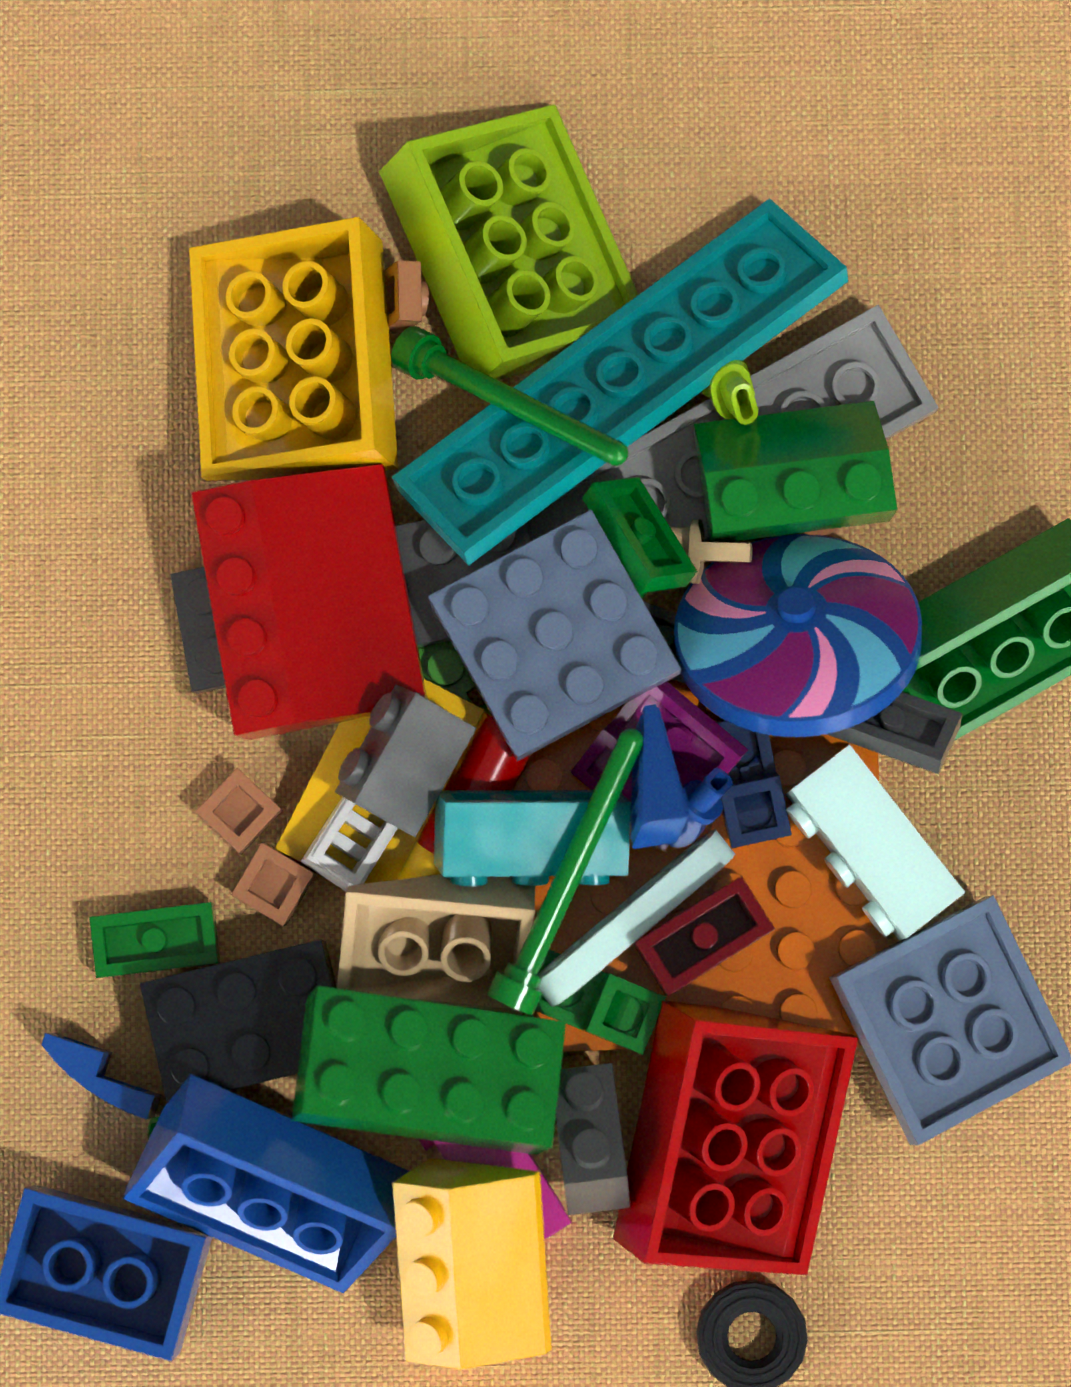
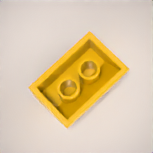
M429 1158L394 1181L393 1196L406 1361L462 1370L544 1355L552 1350L540 1171Z

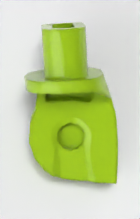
M733 360L725 364L715 373L710 385L701 391L705 396L711 398L715 410L725 419L735 418L740 424L747 425L752 423L758 416L755 392L747 364L744 360Z

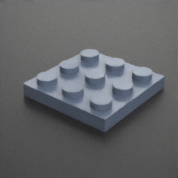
M592 510L428 596L429 603L516 761L527 757L681 673L678 662Z
M994 895L985 896L917 931L908 938L902 939L829 977L910 1145L918 1146L1071 1064V1054Z

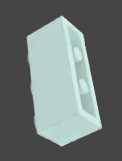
M850 744L785 794L792 802V805L786 809L791 820L808 839L817 834L831 852L824 858L827 866L846 888L853 883L856 884L869 901V903L862 907L864 913L884 937L893 932L898 940L908 938L965 893Z

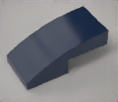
M722 718L714 720L748 749L728 774L733 784L720 798L723 805L722 815L730 847L736 848L791 836L780 775L776 772L769 735L738 727Z

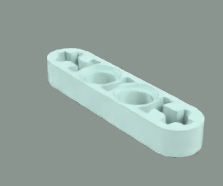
M714 829L694 842L538 974L543 978L538 989L543 991L542 995L551 1007L561 1003L581 988L721 870L735 856L734 851L718 831Z

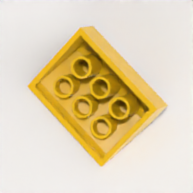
M354 217L189 248L201 478L206 481L256 480L383 464L385 471L398 469L383 240L360 217Z

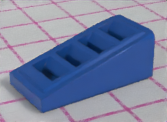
M656 704L646 705L636 726V729L643 736V746L632 768L630 839L633 849L677 842L689 817V811L660 708H657Z

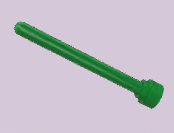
M418 326L406 328L393 345L391 353L393 367L414 379L420 380L437 376L611 465H621L628 458V448L623 442L447 355L440 339Z
M629 728L620 734L515 964L508 962L504 973L497 971L487 995L507 1006L533 1015L543 994V991L538 989L543 978L537 974L643 746V736L637 729Z

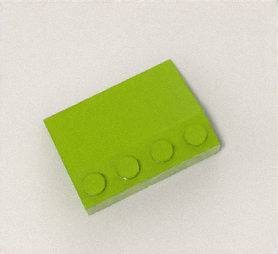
M555 104L407 141L379 171L417 261L421 262V271L460 361L497 380L524 373L547 363L639 295Z

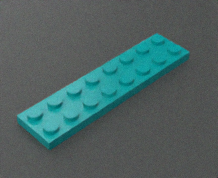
M769 198L513 388L623 442L628 447L707 388L713 376L721 367L733 360L743 361L849 282L847 267ZM490 404L392 476L397 491L469 566L607 462Z

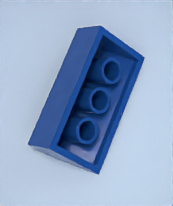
M190 1074L163 1108L127 1184L123 1199L344 1293L397 1237L393 1182L410 1171L387 1162L379 1156L369 1154L333 1138L325 1132L315 1130L300 1122L291 1121V1118L279 1114L271 1108L261 1106L225 1090L217 1084L207 1082Z

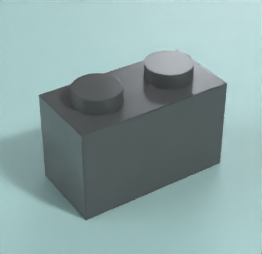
M395 684L391 693L382 696L373 708L369 719V724L372 727L360 748L353 749L343 761L338 775L341 782L335 793L416 837L477 728L416 692Z
M612 1063L561 1069L556 1121L568 1215L630 1208Z

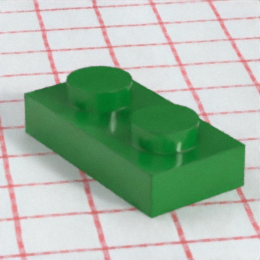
M633 477L593 482L582 500L587 508L593 511L639 593L686 587L697 573V569L641 479Z
M212 902L89 917L96 978L220 964L214 903Z

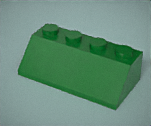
M1070 518L918 602L922 618V649L916 671L902 692L961 712V726L955 740L1071 675Z

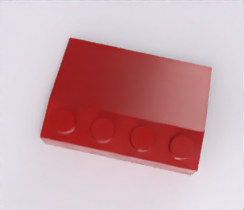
M383 464L249 480L191 492L234 736L253 740L369 717L379 699L385 694L391 693L395 684L416 692L427 699L386 471Z
M662 1000L627 1168L630 1208L619 1209L613 1240L644 1264L807 1275L858 1037L843 1032L717 1006Z

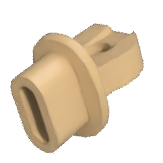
M693 519L690 527H670L697 569V573L690 581L692 584L700 583L704 570V561L751 562L752 560L751 543L705 542L704 524L701 519Z

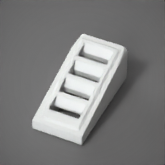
M342 797L302 858L301 863L346 891L347 886L364 884L398 828L386 821L379 828L354 812L352 809L355 804ZM343 823L372 840L366 849L339 832ZM330 844L357 861L352 870L325 853Z

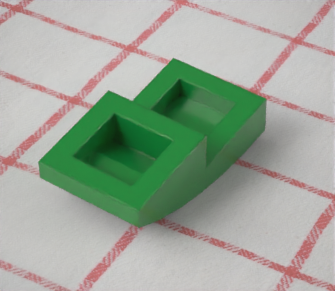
M549 949L538 974L561 954ZM600 971L571 996L556 1006L551 1007L542 995L535 1011L558 1021L566 1022L570 1026L643 1055L660 1014L662 1000L665 1001L666 997L610 973Z

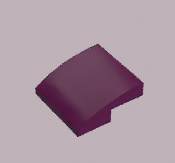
M666 681L627 702L613 721L601 731L570 772L588 788L595 790L620 734L629 728L636 729L644 706L653 704L660 708L681 786L692 780L703 781L714 768H720L729 774L748 749ZM632 770L621 792L630 802ZM669 844L657 846L664 851L669 846Z

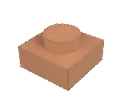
M397 260L385 269L389 333L401 334L406 328L420 323L422 317L426 314L429 303V290L426 281L421 280V262Z
M236 768L195 812L242 855L283 810L239 768Z
M261 842L231 896L278 924L287 926L317 873L290 856L276 850L270 844Z

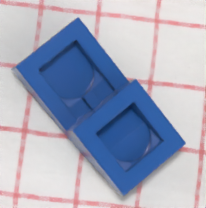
M45 1033L41 1044L43 1048L81 1086L105 1102L125 1112L146 1120L155 1117L161 1094L104 1076L112 1052L56 1033Z

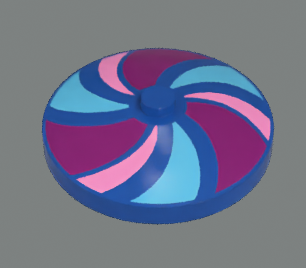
M791 534L750 542L752 546L751 562H712L703 570L700 583H691L683 594L675 617L674 636L676 658L685 683L694 696L711 712L738 727L753 732L782 737H807L834 733L855 726L889 706L909 684L919 663L922 649V618L914 591L904 576L891 563L875 552L850 541L823 535Z

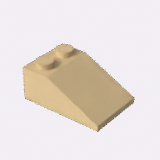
M441 874L347 886L337 989L522 1015L521 1011L488 996L487 992L497 971L504 973L508 962L515 964L534 922L535 886L515 884L512 882V876L488 877L487 884L481 886H461L452 884L450 877H443Z

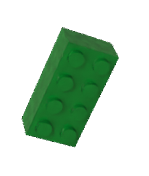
M317 986L307 997L291 1121L537 1155L552 1148L566 1022Z

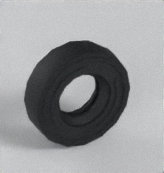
M755 1279L733 1282L714 1293L701 1311L696 1330L700 1357L710 1374L726 1387H778L790 1380L803 1362L808 1343L805 1318L794 1299L776 1285ZM757 1312L763 1314L771 1320L775 1327L776 1340L774 1347L768 1355L759 1360L749 1361L742 1359L733 1353L729 1346V1327L735 1318L743 1313Z

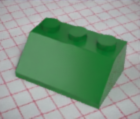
M874 401L758 415L752 423L747 425L740 424L735 418L695 423L693 425L709 542L725 543L889 522L897 511L889 448Z

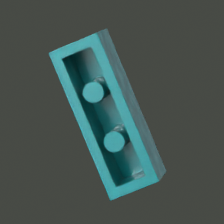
M442 790L435 802L434 864L443 877H450V882L455 885L481 886L487 884L488 877L512 876V882L519 885L539 886L548 884L549 876H555L594 790ZM622 793L617 800L579 884L605 885L610 882V876H628L631 802Z

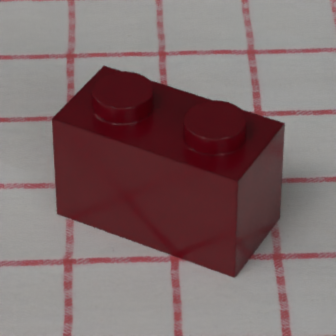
M740 876L636 941L633 945L667 997L772 932L775 928L744 878Z

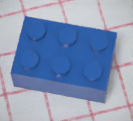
M40 1185L24 1188L0 1273V1314L172 1361L181 1353L212 1237L182 1224Z

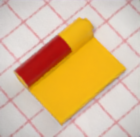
M424 678L426 695L429 701L477 728L442 790H513L531 754L516 761L488 710ZM370 716L339 722L275 847L276 850L301 862L319 831L342 798V796L335 793L341 782L338 778L341 765L347 755L353 749L360 748L372 727L369 724ZM435 803L416 837L399 828L396 830L364 884L441 874L434 864ZM356 804L352 809L379 828L384 823L383 819ZM343 823L339 830L340 833L365 849L372 841ZM331 844L325 852L351 870L357 863L356 860Z

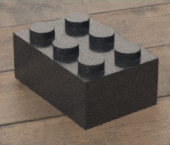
M320 939L140 983L167 1103L190 1074L207 1082L217 1084L228 1091L297 1074L307 997L317 986L337 988L326 941Z

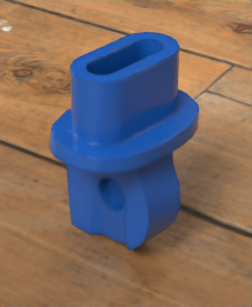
M714 768L703 781L692 780L682 786L689 817L677 842L669 843L671 847L681 848L694 843L706 825L711 824L720 816L723 811L720 798L733 784L732 779L724 770Z

